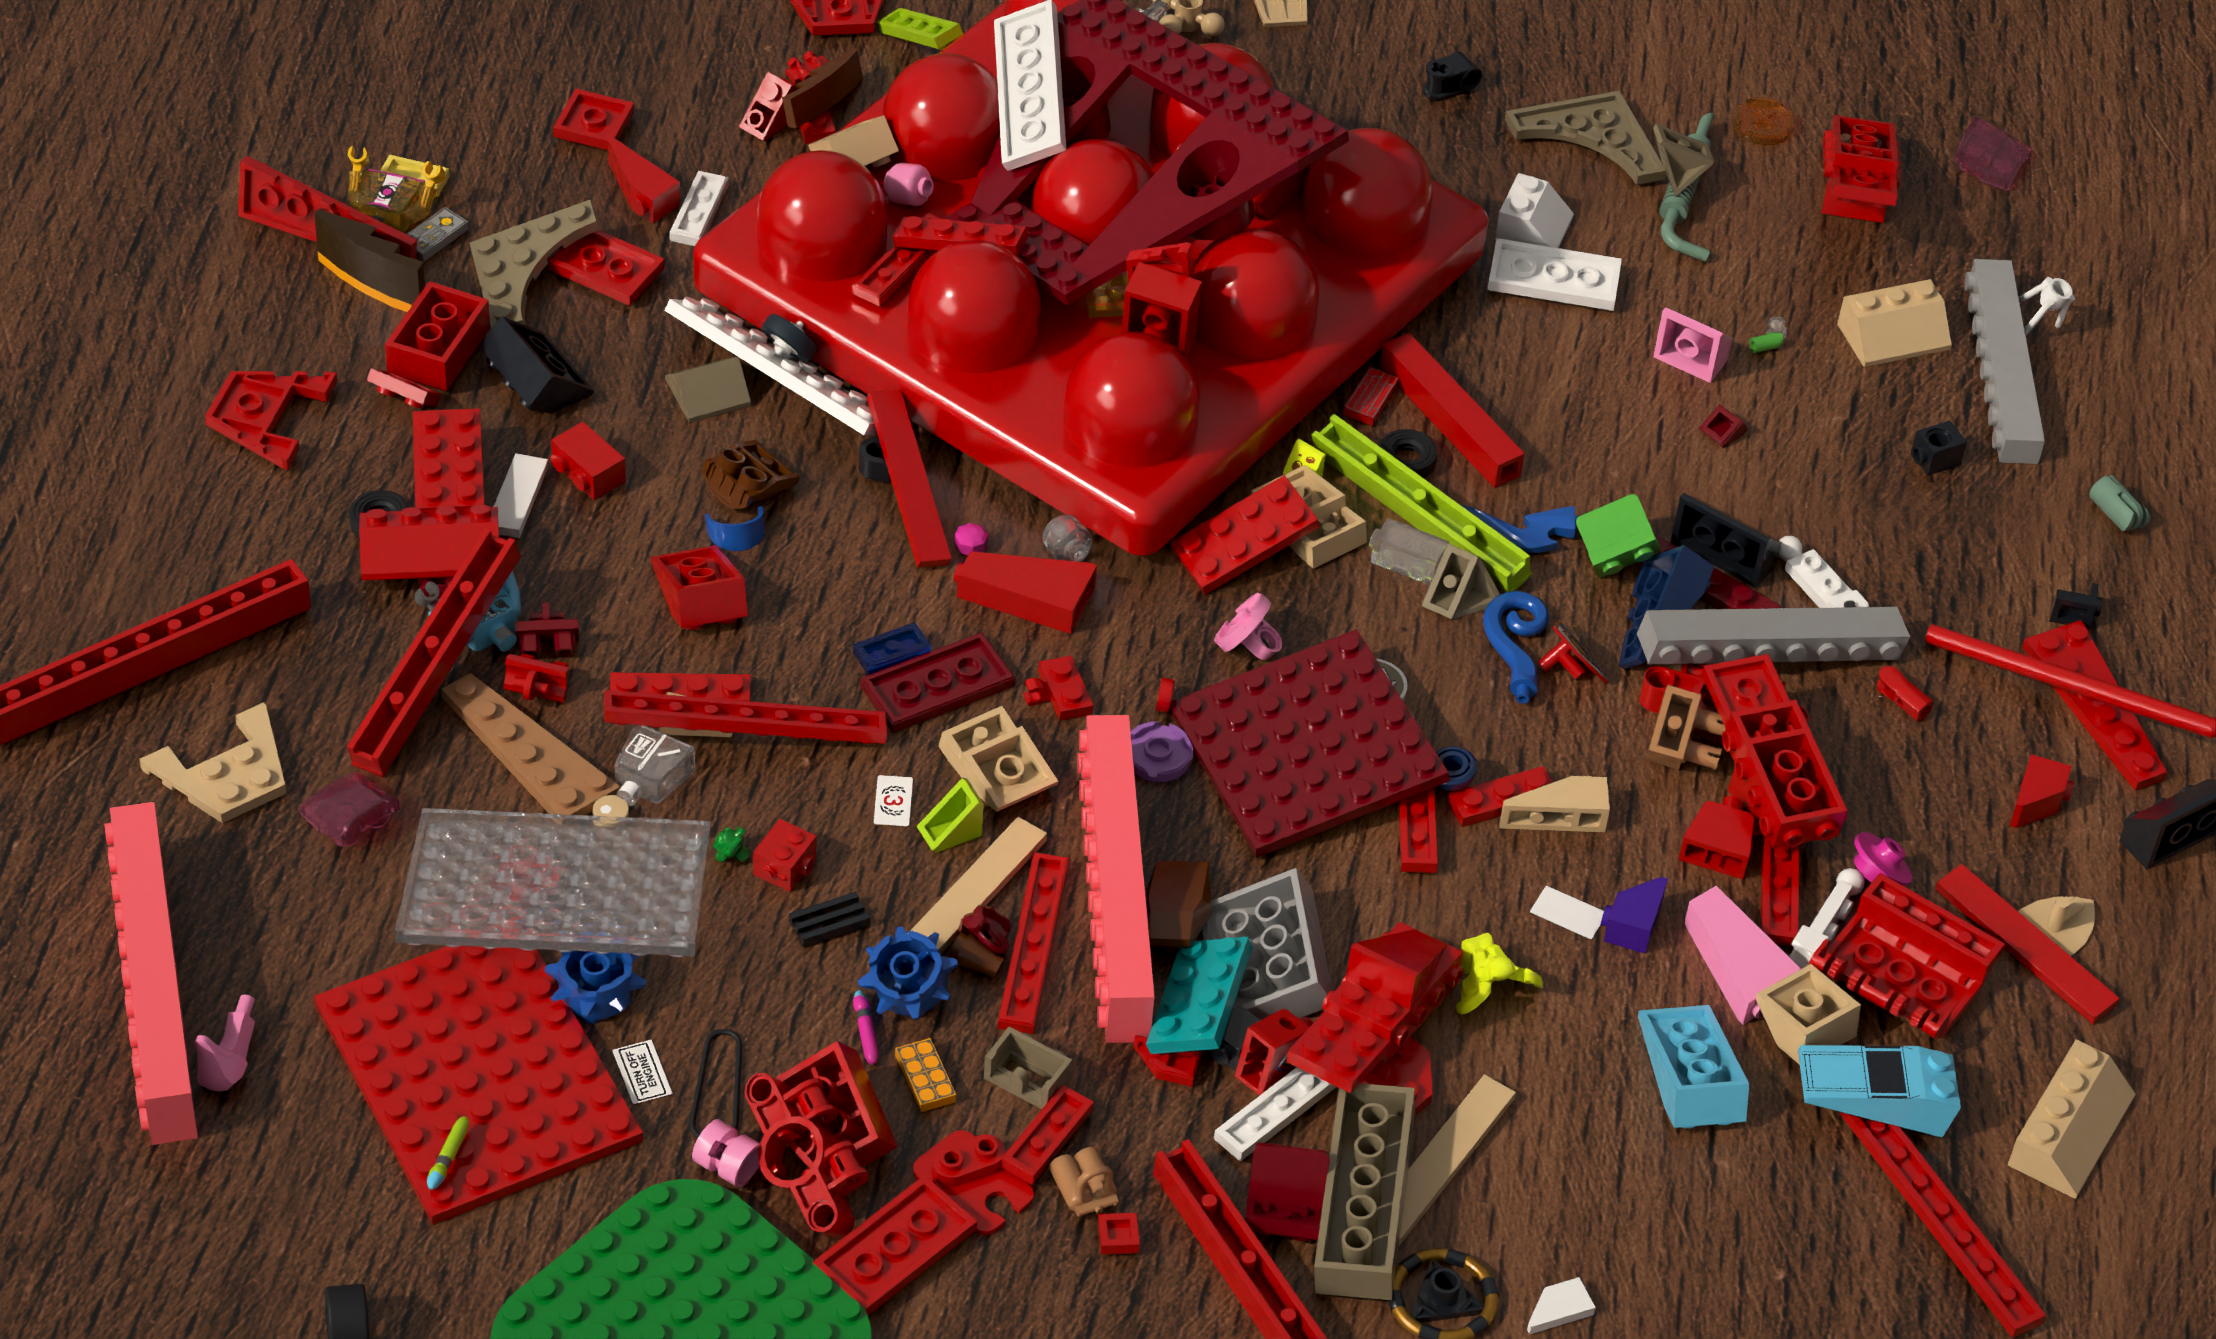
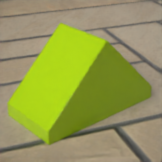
M963 777L916 827L931 850L936 853L982 836L984 803L968 779Z

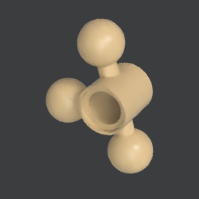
M1152 0L1154 6L1159 10L1166 11L1171 8L1175 10L1174 15L1168 14L1163 16L1159 23L1177 34H1180L1181 31L1193 32L1201 26L1204 34L1215 37L1224 30L1225 22L1221 15L1214 12L1206 15L1202 13L1203 0Z

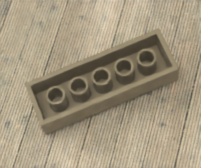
M1360 1083L1351 1094L1339 1088L1314 1264L1315 1294L1392 1300L1415 1120V1088Z

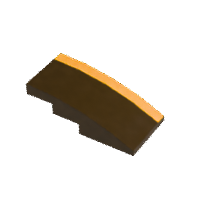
M317 209L314 212L319 261L339 278L361 292L391 307L408 312L425 288L424 262L400 255V244L377 238L376 227Z

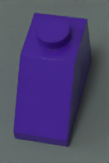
M1659 877L1618 892L1613 906L1606 905L1600 925L1607 927L1604 942L1645 954L1664 899L1668 879Z

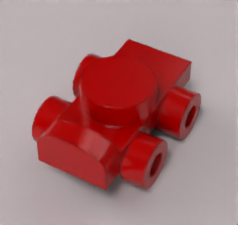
M807 51L803 56L805 61L803 63L797 57L789 59L787 63L789 68L785 69V74L794 84H798L810 77V71L828 61L822 55L817 57L813 51Z

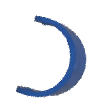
M762 506L758 507V516L756 518L739 524L720 523L713 520L709 513L705 514V524L709 538L722 549L729 551L748 550L755 547L764 536L765 527Z

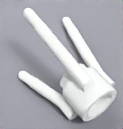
M2047 277L2040 285L2018 297L2021 304L2041 292L2040 303L2042 307L2024 327L2025 336L2030 333L2048 310L2060 309L2055 327H2061L2070 304L2075 300L2074 295H2072V288L2068 282L2060 278L2052 279Z

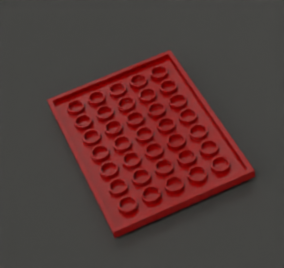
M520 919L313 996L314 1005L432 1225L643 1142V1132L571 1007L564 1003L563 999L552 1001L551 997L559 987L554 978L545 973L546 964ZM467 1116L469 1128L452 1164L447 1170V1176L436 1189L430 1190L427 1186L428 1174L435 1165L456 1121L460 1117Z

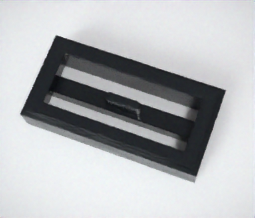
M857 892L789 913V922L803 948L870 926L871 919L868 912L865 913L863 903L859 902ZM856 915L855 917H852V918H849V919H846V920L837 922L838 920H841V919H844V918H847V917ZM823 926L822 928H819V929H816V930H813V931H810V932H807V933L804 932V931H808V930H811V929H814V928Z

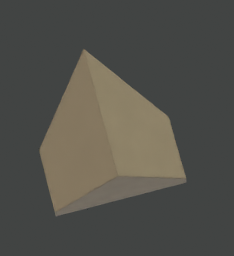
M1656 123L1653 131L1661 162L1676 197L1709 169L1714 160L1707 144Z
M1448 543L1422 606L1450 619H1456L1486 609L1488 604L1500 593L1479 556Z

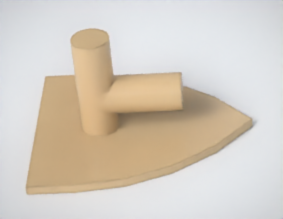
M2060 896L2038 900L2018 911L2071 957L2085 946L2093 931L2095 921L2094 900L2077 896Z

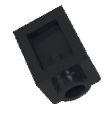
M2091 583L2088 595L2057 589L2050 611L2049 622L2067 625L2081 620L2086 629H2090L2093 617H2099L2102 610L2103 597L2098 596L2099 584Z

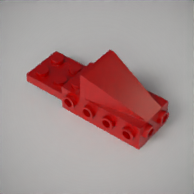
M1833 115L1831 130H1825L1822 148H1824L1823 177H1827L1828 180L1821 214L1884 223L1886 207L1888 205H1896L1897 188H1899L1902 174L1900 169L1901 160H1899L1900 150H1898L1899 141L1896 140L1895 124ZM1847 133L1851 137L1848 141H1842L1841 134ZM1877 138L1881 140V143L1879 145H1877Z
M1769 654L1705 665L1701 675L1726 728L1722 733L1724 749L1731 753L1734 760V771L1728 787L1730 795L1739 798L1743 802V806L1753 815H1756L1759 819L1760 829L1764 836H1768L1773 849L1784 846L1796 847L1802 843L1815 840L1827 841L1835 836H1839L1843 823L1847 819V808L1797 700H1789Z
M1399 922L1389 933H1383L1381 937L1355 942L1350 949L1347 973L1341 985L1335 991L1331 990L1326 995L1322 1004L1324 1012L1288 1050L1286 1062L1351 1094L1380 1061L1388 1062L1414 1031L1423 1024L1432 1011L1441 1004L1449 992L1459 984L1464 971L1460 967L1463 951L1402 922Z

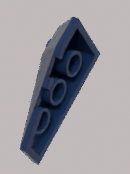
M1685 545L1660 553L1644 561L1633 588L1632 596L1637 598L1636 608L1633 607L1629 610L1628 619L1633 624L1624 636L1619 662L1621 668L1626 669L1644 663L1646 660L1637 636L1646 611L1690 610L1709 589L1714 565Z

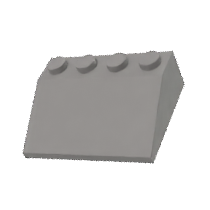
M1297 868L1211 901L1212 914L1202 928L1203 939L1212 940L1248 936L1253 946L1233 1008L1238 1004L1261 1020L1281 1009L1289 1010L1298 1018L1322 1010L1323 1001L1329 991L1332 990L1314 893Z

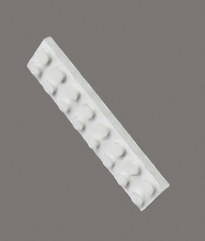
M684 297L683 300H669L664 311L859 433L878 436L865 395L854 390L849 392L842 387L843 382L831 375L824 376L817 372L818 367L809 361L807 363L802 362L784 352L779 356L775 353L778 347L767 341L768 337L765 333L753 328L750 330L743 326L744 321L741 318L730 313H722L718 310L720 306L709 299L702 298L701 301H697L690 297Z

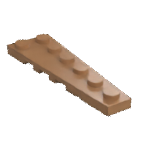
M470 673L441 688L444 701L562 828L593 812V805L599 798L607 795L621 796L620 786L473 674Z

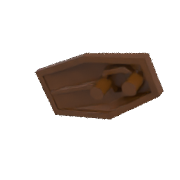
M1157 861L1145 892L1150 946L1165 947V950L1170 953L1177 952L1179 947H1191L1212 914L1209 862Z

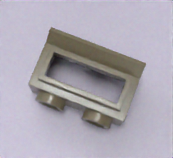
M1008 1027L985 1056L984 1079L1042 1109L1062 1084L1066 1085L1071 1079L1072 1059L1068 1058L1063 1052L1051 1049L1036 1041L1031 1035ZM1011 1059L1048 1080L1040 1087L1028 1081L1029 1074L1024 1068L1016 1067L1011 1072L1004 1067Z

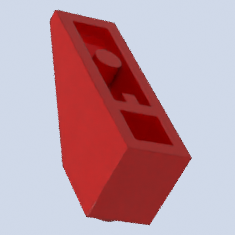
M614 137L608 139L609 165L630 208L637 215L643 216L654 224L680 206V181Z

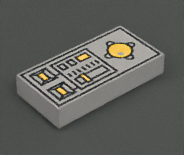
M446 207L438 211L407 234L417 239L416 258L425 262L468 231V221Z

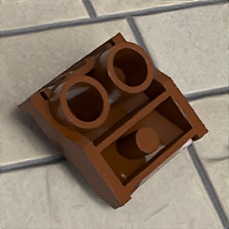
M758 440L736 443L729 448H722L719 455L706 459L702 468L708 491L730 510L747 508L750 504L765 500L782 490L790 489L800 479V475L788 469L762 447Z

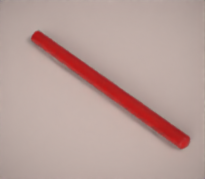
M1931 624L1925 638V643L2211 739L2216 737V718L1934 624Z

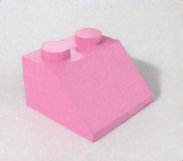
M1665 307L1662 311L1653 357L1711 383L1728 361L1732 337Z

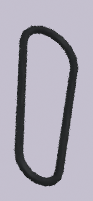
M718 1029L711 1032L706 1038L689 1121L690 1130L696 1138L700 1136L695 1126V1119L711 1040L715 1036L722 1034L730 1035L736 1041L732 1127L737 1130L742 1043L739 1035L732 1030Z

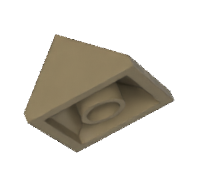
M739 357L726 358L665 375V380L689 423L751 406Z

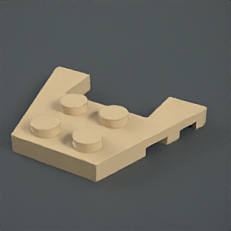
M264 702L235 715L236 725L248 739V742L198 765L185 769L169 746L139 759L143 772L149 776L153 773L162 779L163 785L171 790H179L188 796L190 803L221 823L227 822L286 794L285 781L267 707Z

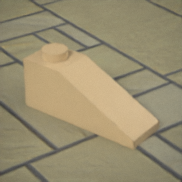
M1570 776L1503 801L1499 823L1500 829L1605 832L1610 812L1607 777Z

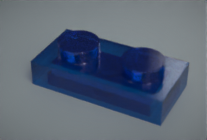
M916 622L853 644V654L867 675L931 652V645Z

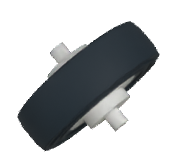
M771 314L761 327L765 335L778 347L775 353L779 356L784 352L807 363L818 349L815 343L801 329L804 325L801 321L794 324L779 315Z

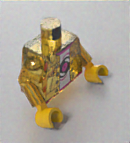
M351 146L349 148L348 157L353 165V171H349L347 195L352 208L403 233L410 225L429 215L437 189H434L435 184L441 183L445 178V171L441 165L438 166L437 172L433 175H430L433 170V164L427 161L423 165L422 172L427 178L425 184V180L371 168H367L366 172H362L363 167L369 162V155L365 147L363 148L364 154L360 159H354V147Z

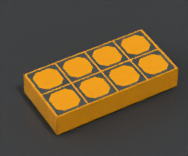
M931 1038L895 1048V1057L920 1112L956 1103L955 1090Z

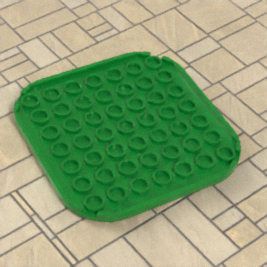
M678 1179L654 1184L631 1197L514 1292L497 1313L491 1329L490 1339H871V1326L866 1310L858 1301L849 1296L812 1262L814 1261L813 1258L739 1196L711 1182L696 1179Z

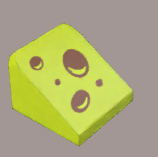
M1298 439L1284 467L1283 475L1306 465L1323 477L1325 453Z

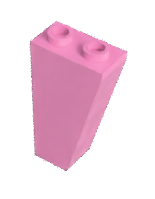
M1717 886L1689 901L1684 925L1738 1021L1744 1025L1754 1018L1760 1019L1764 1017L1756 1001V993L1797 972L1801 968Z

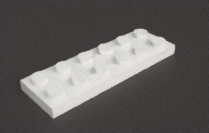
M1052 0L1044 1L994 20L1002 164L1007 171L1066 150L1057 6Z

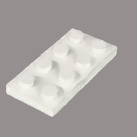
M1496 238L1487 290L1613 311L1622 259Z

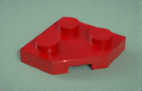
M1410 1036L1387 1063L1380 1061L1363 1079L1361 1084L1415 1088L1416 1116L1432 1100L1430 1051Z

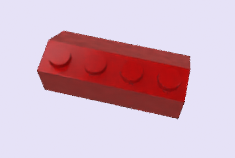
M482 504L455 509L452 506H442L436 510H420L419 508L410 507L402 511L386 512L382 509H372L367 513H360L361 580L455 576L484 528L491 530L492 535L499 537L498 507H489Z

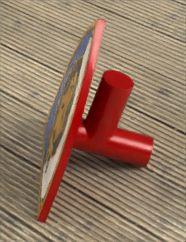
M1558 619L1552 629L1562 641L1537 662L1538 665L1547 672L1560 662L1572 677L1576 679L1585 669L1571 655L1570 652L1573 651L1596 676L1608 684V679L1589 653L1561 620Z

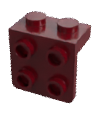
M1258 1143L1255 1145L1245 1221L1254 1234L1259 1236H1271L1273 1234L1290 1236L1298 1241L1318 1240L1326 1178L1330 1162L1328 1152L1269 1143Z

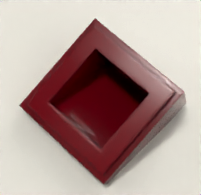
M1720 404L1698 428L1722 448L1738 439L1748 430L1742 420Z

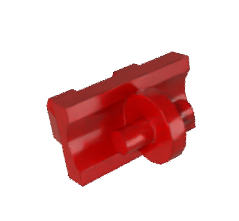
M524 653L520 656L509 654L506 657V675L503 689L523 693V699L532 701L535 696L558 702L565 701L567 698L569 666L567 663L538 661L533 655Z

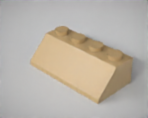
M2077 1039L2074 1041L2017 1137L2008 1166L2074 1199L2077 1198L2135 1097V1092L2110 1055Z

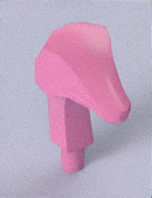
M241 995L236 1011L228 1012L225 1033L220 1045L215 1044L205 1035H198L195 1038L193 1044L197 1053V1080L199 1085L212 1091L221 1092L229 1090L243 1077L248 1064L246 1058L255 1021L250 1017L255 1002L252 996Z

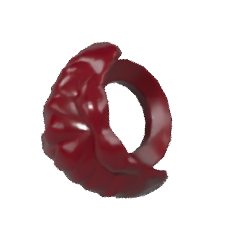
M978 905L973 912L961 918L959 933L974 934L986 947L999 954H1004L1010 947L1006 937L1011 931V922L1007 917L997 913L992 907ZM988 932L997 942L998 946L989 941L983 934Z

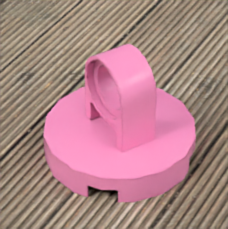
M1262 593L1252 595L1235 610L1238 614L1230 623L1226 621L1216 634L1214 642L1224 652L1230 651L1242 643L1259 659H1270L1282 649L1280 635L1263 619L1270 609L1271 601ZM1260 637H1262L1268 643L1270 648H1268L1262 642Z

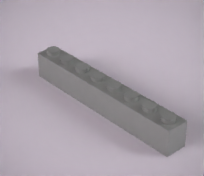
M1974 259L1971 272L1967 271L1965 274L1964 285L1965 290L1970 291L1968 301L1969 312L1974 314L1972 332L1973 335L1978 337L1976 355L1981 357L1982 360L1980 378L1985 380L1986 383L1984 401L1989 403L1990 406L1988 410V424L1993 426L1994 429L1992 447L1997 449L1999 462L2038 464L2045 439L2012 260Z
M1898 607L1647 610L1637 632L1648 664L1721 663L1769 654L1772 662L1899 660L1910 638Z

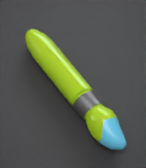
M467 1116L460 1117L456 1121L435 1165L431 1168L427 1177V1186L430 1190L436 1189L446 1178L447 1170L469 1128Z

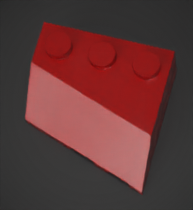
M836 1041L776 1077V1079L787 1083L791 1089L809 1079L819 1078L824 1084L823 1092L829 1104L834 1105L838 1112L836 1118L824 1127L832 1132L838 1143L842 1141H852L856 1147L854 1154L861 1167L869 1165L898 1147L857 1050ZM772 1087L767 1091L765 1100L770 1096ZM812 1132L801 1133V1137L790 1141L788 1145L811 1168L816 1158L817 1146L809 1136Z

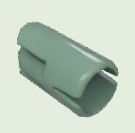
M2114 475L2104 476L2092 486L2089 497L2122 532L2142 528L2150 523L2151 516L2149 511Z

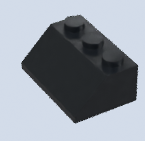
M502 316L479 346L487 356L486 362L492 368L501 372L504 376L503 382L509 388L518 392L521 396L520 402L531 411L535 412L538 409L551 414L586 399L594 393L591 386L542 331Z
M1686 493L1680 496L1670 543L1678 547L1685 545L1715 567L1757 588L1777 565L1782 542L1697 497Z
M2206 779L2194 786L2187 785L2178 794L2168 799L2161 798L2153 806L2141 812L2135 811L2131 813L2123 823L2124 828L2119 840L2120 843L2145 869H2148L2216 835V779Z

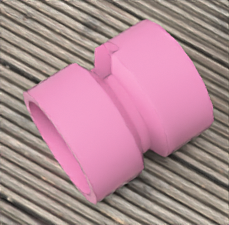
M715 1119L705 1127L698 1137L693 1148L692 1160L710 1172L718 1171L719 1177L740 1188L751 1180L760 1166L758 1160L760 1143L745 1134L738 1136V1131L720 1119Z

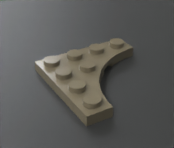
M1620 91L1506 111L1505 122L1515 140L1545 138L1576 143L1593 149L1617 163L1626 171L1636 185L1665 180L1666 172L1661 160Z
M591 200L469 242L483 298L489 300L491 329L502 316L526 325L525 309L528 299L526 291L531 280L535 281L548 264L547 258L559 247L565 249L575 241L600 230Z

